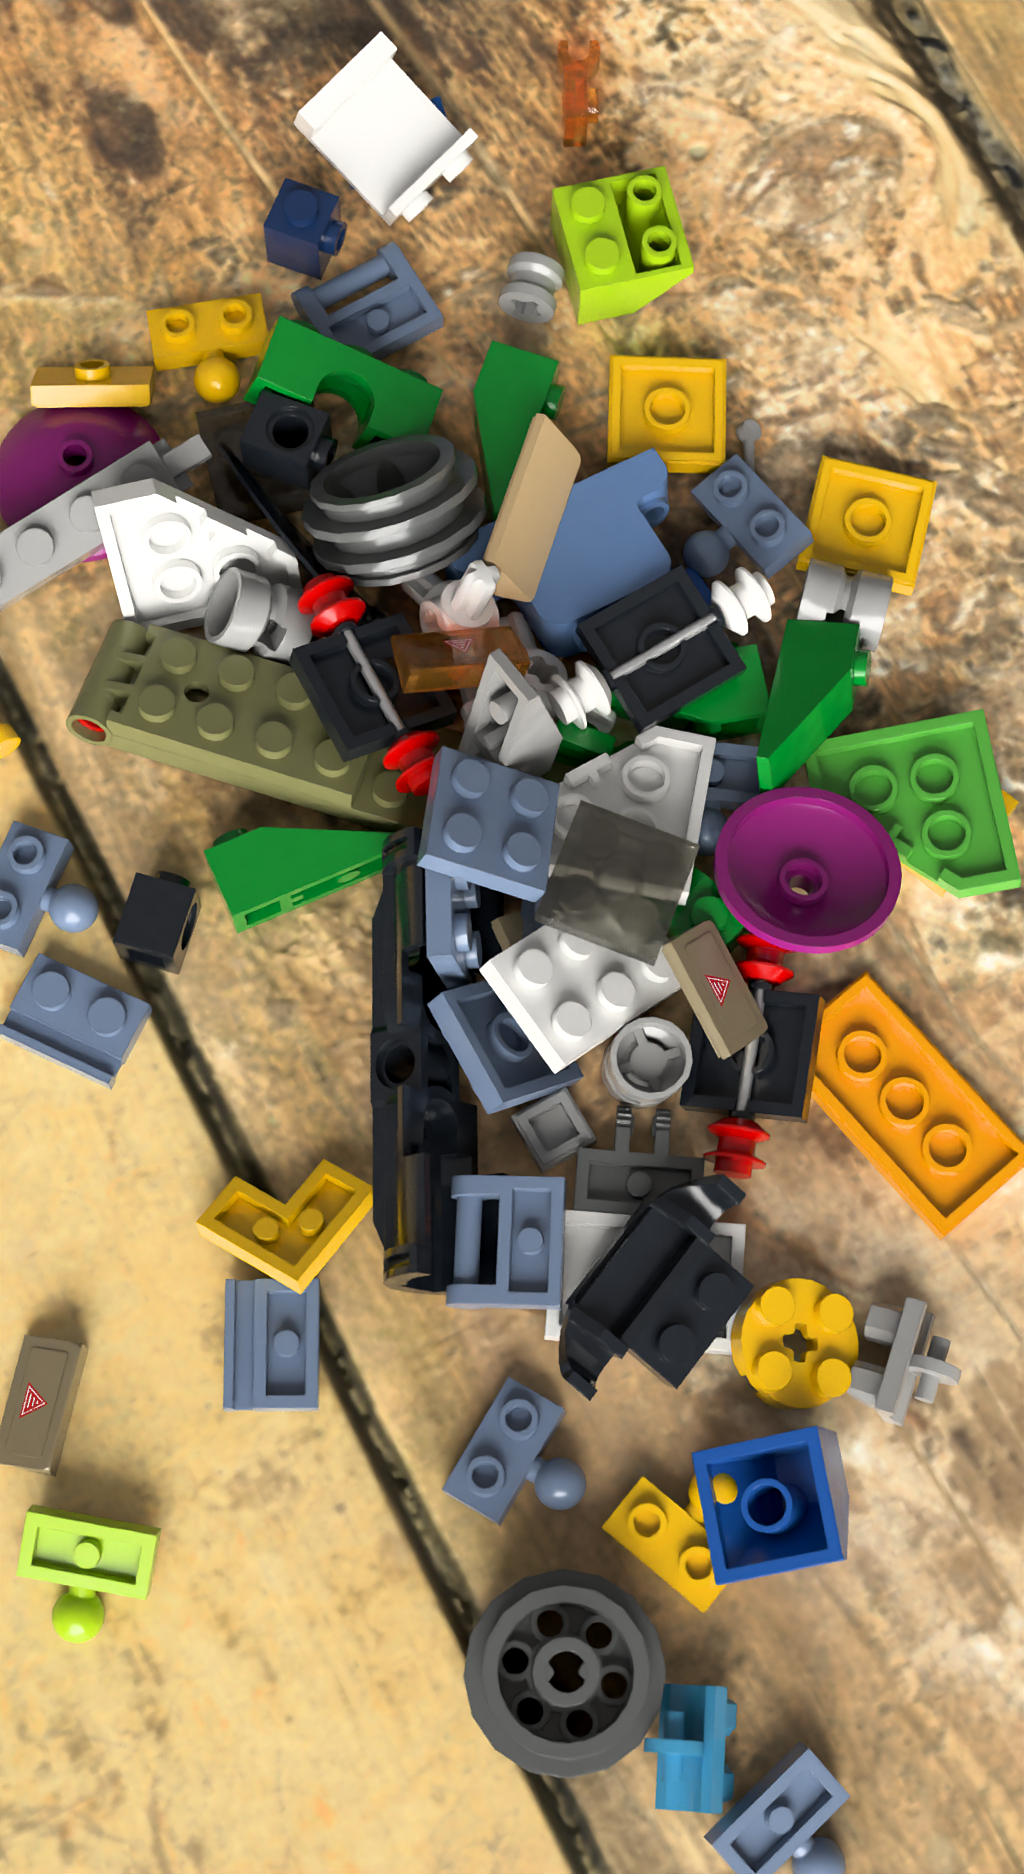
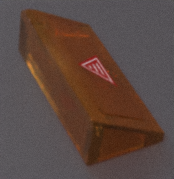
M511 626L392 635L391 638L403 694L479 687L489 654L499 648L523 677H525L531 663L527 650Z

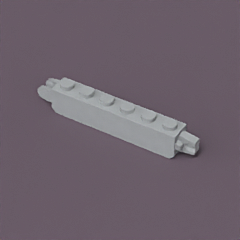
M200 434L195 435L174 449L170 448L165 438L153 445L148 441L0 533V612L105 548L91 491L154 478L182 492L193 487L194 485L187 473L212 458V454Z

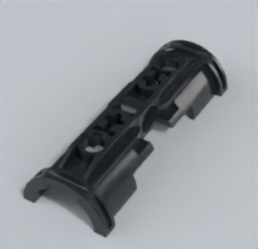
M412 826L391 834L382 843L383 892L372 918L370 1100L373 1118V1224L384 1247L383 1284L386 1287L409 1293L446 1295V1286L453 1284L457 1199L451 1198L452 1177L457 1175H478L477 1106L459 1101V1061L448 1041L444 1038L438 1023L427 1005L441 992L458 987L447 989L427 958L425 868L417 866L422 829ZM480 886L481 904L480 908L471 909L472 931H479L482 968L490 959L503 952L491 927V922L498 917L504 916V893ZM481 968L472 969V984L476 983V976L482 975L479 971ZM506 1173L485 1174L496 1176H508V1174ZM499 1199L482 1201L479 1284L496 1285Z

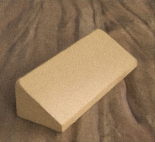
M536 413V416L532 418L483 556L484 564L487 567L496 566L500 573V578L495 585L496 590L493 595L523 602H531L535 597L581 464L580 454L545 414Z

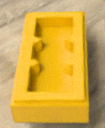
M102 359L81 360L76 362L74 367H37L30 385L32 406H35V408L148 407V405H151L156 386L154 366H110L108 361Z

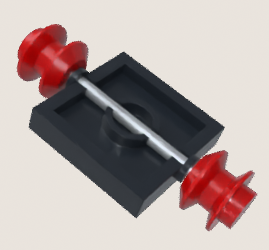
M325 573L313 578L305 585L303 589L304 594L300 597L297 607L300 613L304 615H316L310 624V631L316 637L326 638L293 648L289 663L343 763L390 747L382 763L388 770H401L402 774L395 783L397 791L400 793L413 792L415 796L428 794L433 759L436 756L433 750L440 741L439 735L434 731L452 725L458 712L402 612L357 627L356 625L365 613L366 604L361 598H348L354 588L352 578L346 575L336 576L334 573Z
M752 932L737 936L736 943L747 949L746 960L735 962L744 981L748 982V988L767 1022L768 1029L760 1037L722 1060L721 1057L718 1058L694 1013L689 1040L693 1063L689 1077L682 1085L679 1104L686 1111L728 1115V1117L721 1118L707 1126V1131L718 1138L716 1150L703 1153V1158L706 1161L715 1163L713 1170L715 1174H724L727 1177L737 1179H750L752 1169L766 1168V1163L755 1156L756 1144L769 1141L770 1134L758 1123L754 1122L755 1118L800 1123L808 1122L825 1000L820 994L775 991V986H779L794 978V972L785 967L783 962L784 955L795 953V951L770 944Z

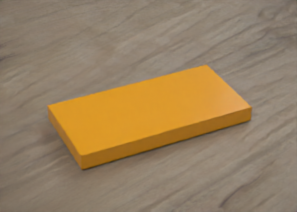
M867 971L862 973L824 1006L811 1098L941 1241L1024 1168V1142Z

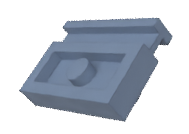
M38 953L10 1006V1013L4 1024H0V1038L106 1088L112 1089L122 1064L126 1063L153 1010L149 1003Z
M314 1278L301 1294L275 1279H225L224 1411H319L320 1279Z

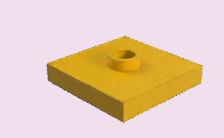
M610 355L607 469L653 447L666 465L667 472L712 474L726 462V359Z
M822 455L805 525L811 531L814 542L798 555L795 569L807 572L811 558L843 565L847 576L853 577L858 571L865 570L894 577L892 592L911 596L915 587L937 481Z

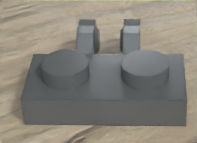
M617 1105L614 1150L578 1147L573 1210L633 1215L642 1202L652 1200L671 1187L704 1177L705 1158L669 1155L671 1110L656 1109V1115L652 1118L653 1154L629 1152L630 1136L633 1134L634 1115L632 1114L631 1106Z

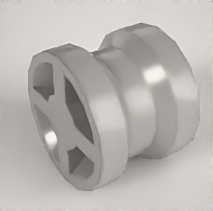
M535 252L514 254L510 258L507 267V275L510 281L501 288L498 299L499 306L509 316L528 323L550 321L554 317L557 304L553 297L554 292H557L562 287L565 270L557 261L543 254Z

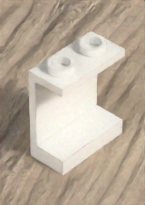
M381 31L298 112L294 125L378 215L391 226L401 215L408 222H411L434 199L427 190L442 175L450 183L473 161L474 157L467 150L473 145L478 135L471 128L462 135L392 60L397 48Z

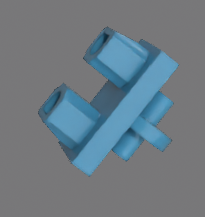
M664 1683L659 1717V1738H644V1752L658 1753L655 1809L722 1814L723 1803L733 1798L734 1773L727 1764H724L725 1736L729 1737L730 1733L736 1729L737 1704L727 1698L728 1687Z

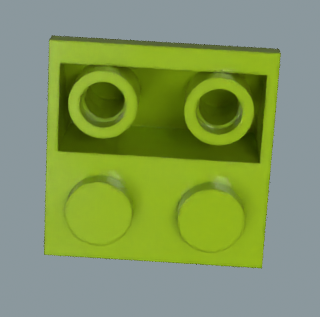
M665 166L552 189L550 227L561 266L565 270V281L578 325L633 314L694 272L693 260Z

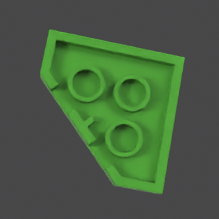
M983 709L828 738L805 762L809 787L839 794L866 809L882 824L890 835L902 864L960 899L1021 887V875Z

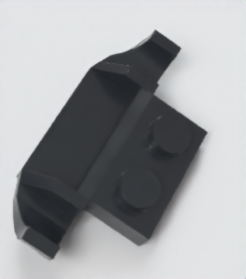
M724 1174L710 1175L669 1188L648 1202H642L565 1302L568 1305V1309L560 1330L558 1348L561 1376L589 1401L598 1391L596 1389L597 1379L612 1357L622 1359L627 1352L665 1385L678 1389L753 1289L754 1285L708 1246L716 1236L710 1230L711 1226L726 1210L739 1205L747 1195Z

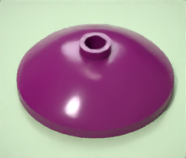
M129 407L36 408L14 425L0 445L1 517L9 528L146 442L150 441L153 445L161 439L148 421ZM82 455L86 457L84 463L79 466L66 464L72 456ZM103 548L82 562L107 559L106 549Z
M784 787L761 793L749 799L737 808L724 824L714 852L713 867L716 885L721 898L732 915L746 929L759 938L775 946L795 952L832 953L854 947L866 941L886 923L893 912L901 889L902 871L899 855L894 842L882 824L854 801L818 788ZM791 888H801L808 895L796 893Z

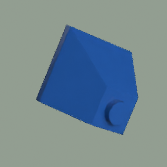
M813 1426L692 1452L713 1573L717 1586L847 1560L849 1492L837 1432L820 1426ZM720 1473L730 1475L737 1483L738 1494L732 1503L722 1504L716 1500L713 1478Z

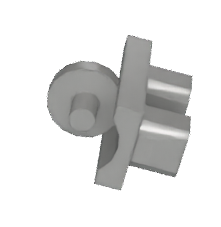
M911 1297L906 1298L904 1307L896 1304H871L865 1322L864 1336L868 1341L890 1346L892 1349L886 1368L856 1360L851 1369V1385L847 1390L851 1398L874 1408L884 1422L902 1427L918 1376L920 1381L915 1398L922 1402L933 1404L939 1383L953 1386L958 1385L962 1373L958 1367L945 1362L951 1341L948 1339L932 1336L927 1356H924L935 1316L926 1311L927 1303L925 1301Z

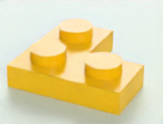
M323 1159L289 1201L284 1204L234 1176L199 1217L196 1224L202 1237L301 1294L373 1207V1186Z

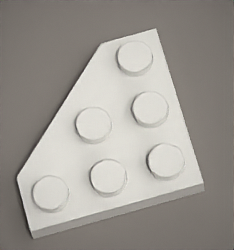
M154 478L91 491L124 620L138 623L148 629L150 624L173 631L204 625L208 601L214 586L221 575L228 568L232 567L265 577L270 582V588L274 584L282 583L303 591L296 554L282 537Z
M654 726L636 736L635 743L611 756L604 753L566 773L564 781L559 783L548 877L685 906L690 890L716 738Z

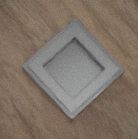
M566 1086L511 1116V1123L541 1174L577 1155L578 1147L590 1148L597 1141Z

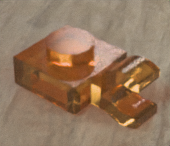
M561 40L558 45L557 68L562 77L563 147H586L587 125L598 124V88H587V81L592 79L599 70L601 49L597 40H590L589 56L583 60H576L568 53V40Z

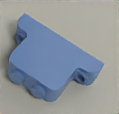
M654 447L573 484L534 599L531 602L513 600L544 650L556 657H570L580 652H588L575 632L578 624L671 571L670 556L652 529L659 525L669 512L667 467ZM496 521L479 528V538L468 553L445 567L447 580L462 579L471 562L475 560L483 561V556ZM492 595L495 601L503 599V597Z

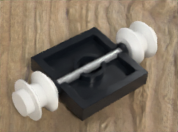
M680 565L578 624L575 632L598 669L578 660L575 662L576 677L569 681H566L558 674H554L551 677L554 689L548 692L547 696L555 714L563 724L567 725L573 722L578 728L584 730L587 728L586 713L593 709H596L604 716L611 713V692H613L633 725L641 734L739 677L745 672L747 667L722 628L725 626L727 629L744 636L748 633L747 619L755 615L763 622L771 620L770 606L775 603V597L767 580L759 572L751 574L744 567H738L735 570L736 583L728 587L719 580L712 583V605L708 606L684 567Z

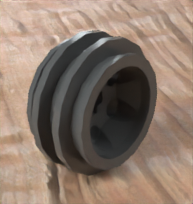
M429 434L405 435L370 443L339 457L325 466L311 481L310 498L303 507L302 521L304 527L314 536L312 550L315 559L326 570L334 571L337 575L349 576L352 578L354 585L361 587L392 586L422 578L449 566L468 553L479 538V525L487 516L485 493L476 486L478 469L475 460L463 451L456 450L454 444L445 437Z
M559 1569L522 1578L490 1602L470 1635L463 1677L472 1717L497 1752L528 1772L570 1779L607 1770L641 1744L661 1709L666 1666L657 1629L633 1596L600 1575ZM546 1610L556 1611L563 1621L560 1633L552 1637L544 1636L537 1628L538 1616ZM595 1622L604 1623L611 1630V1641L608 1646L602 1649L592 1647L586 1639V1630ZM511 1648L522 1649L528 1657L526 1670L518 1675L508 1673L502 1664L504 1653ZM560 1653L572 1654L581 1662V1666L576 1674L582 1683L574 1692H559L549 1683L554 1670L548 1662L554 1655ZM609 1672H618L625 1678L626 1691L620 1698L611 1699L602 1692L601 1680ZM525 1698H535L542 1705V1718L534 1725L522 1723L517 1716V1706ZM574 1710L586 1711L592 1719L591 1731L584 1737L573 1736L566 1727L567 1717Z

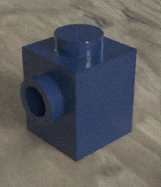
M285 178L263 225L268 262L321 280L331 257H336L339 254L346 237L347 223L341 221L340 197Z

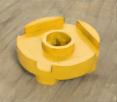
M789 1278L769 1283L759 1289L760 1291L755 1293L750 1302L742 1305L735 1316L731 1330L732 1358L740 1376H747L750 1384L758 1391L754 1394L764 1403L783 1410H802L821 1406L830 1399L839 1397L847 1392L852 1381L851 1369L855 1361L858 1360L859 1351L857 1330L853 1322L854 1311L848 1299L838 1293H832L827 1287L818 1282L804 1278ZM795 1328L802 1333V1337L805 1338L807 1345L806 1352L801 1354L800 1362L794 1360L792 1349L783 1346L784 1336L794 1334Z

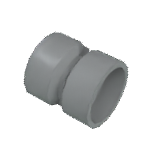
M811 558L796 620L860 624L861 649L871 650V652L875 653L884 625L894 577L865 570L858 571L853 577L847 576L843 565Z
M232 567L228 568L221 575L209 598L204 621L205 637L210 643L240 652H246L251 649V653L255 656L291 666L289 660L292 649L310 642L312 633L309 627L316 615L300 613L297 604L300 597L304 594L302 590L282 583L274 584L270 588V582L265 577Z
M658 1017L638 1018L625 1025L605 1049L601 1062L602 1081L609 1094L622 1105L631 1106L635 1109L653 1108L669 1099L689 1077L693 1063L691 1045L684 1032L671 1021Z

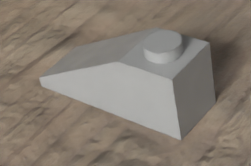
M499 648L489 654L458 751L540 777L551 770L563 737L540 696Z

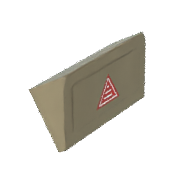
M705 920L670 938L662 946V952L718 1058L721 1057L723 1060L733 1055L765 1033L768 1029L767 1022L720 933L711 920Z
M25 1334L0 1426L1 1465L56 1477L89 1350L84 1344Z

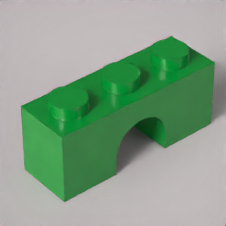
M279 316L264 341L243 400L256 405L262 390H266L310 406L315 395L322 393L338 395L353 407L357 415L358 430L351 447L356 450L370 443L397 436L428 434L443 389L428 383L426 378L418 372L409 369H397L375 359L363 347L352 344L344 345L320 334L319 330L308 322L289 320Z

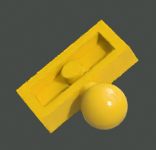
M261 292L146 311L156 372L197 366L193 378L195 389L204 400L215 404L231 400L239 390L240 374L235 364L230 360L259 356L268 335Z
M726 1473L716 1475L713 1478L716 1500L722 1504L732 1503L738 1494L737 1483L733 1477ZM696 1475L690 1481L688 1488L690 1502L684 1509L646 1477L642 1476L601 1528L702 1613H705L726 1585L717 1586L715 1583Z

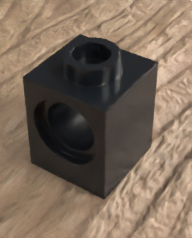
M262 390L239 440L243 463L246 468L309 491L311 481L318 472L333 462L338 446V440L332 438L329 413L266 390ZM289 437H299L305 440L302 445L296 448H285L279 445L282 440Z
M156 871L154 877L136 872L113 939L121 959L179 975L201 910L197 890L190 887L191 883L189 880L166 871Z

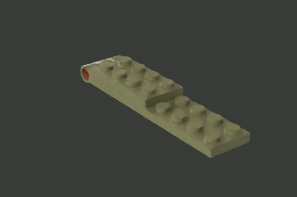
M116 620L111 623L66 719L68 730L80 740L93 745L113 747L380 831L395 833L412 826L423 829L428 794L415 796L413 792L400 793L397 791L395 783L402 774L401 770H388L382 763L390 747L343 763L291 666L245 652L227 649L209 641L150 624L148 629L140 624L129 620ZM445 727L434 731L440 737L439 744L433 750L435 755L442 746L458 751L463 733ZM554 761L551 770L540 776V778L559 784L564 781L566 773L576 768ZM549 877L547 880L548 883L584 894L588 887L587 885Z

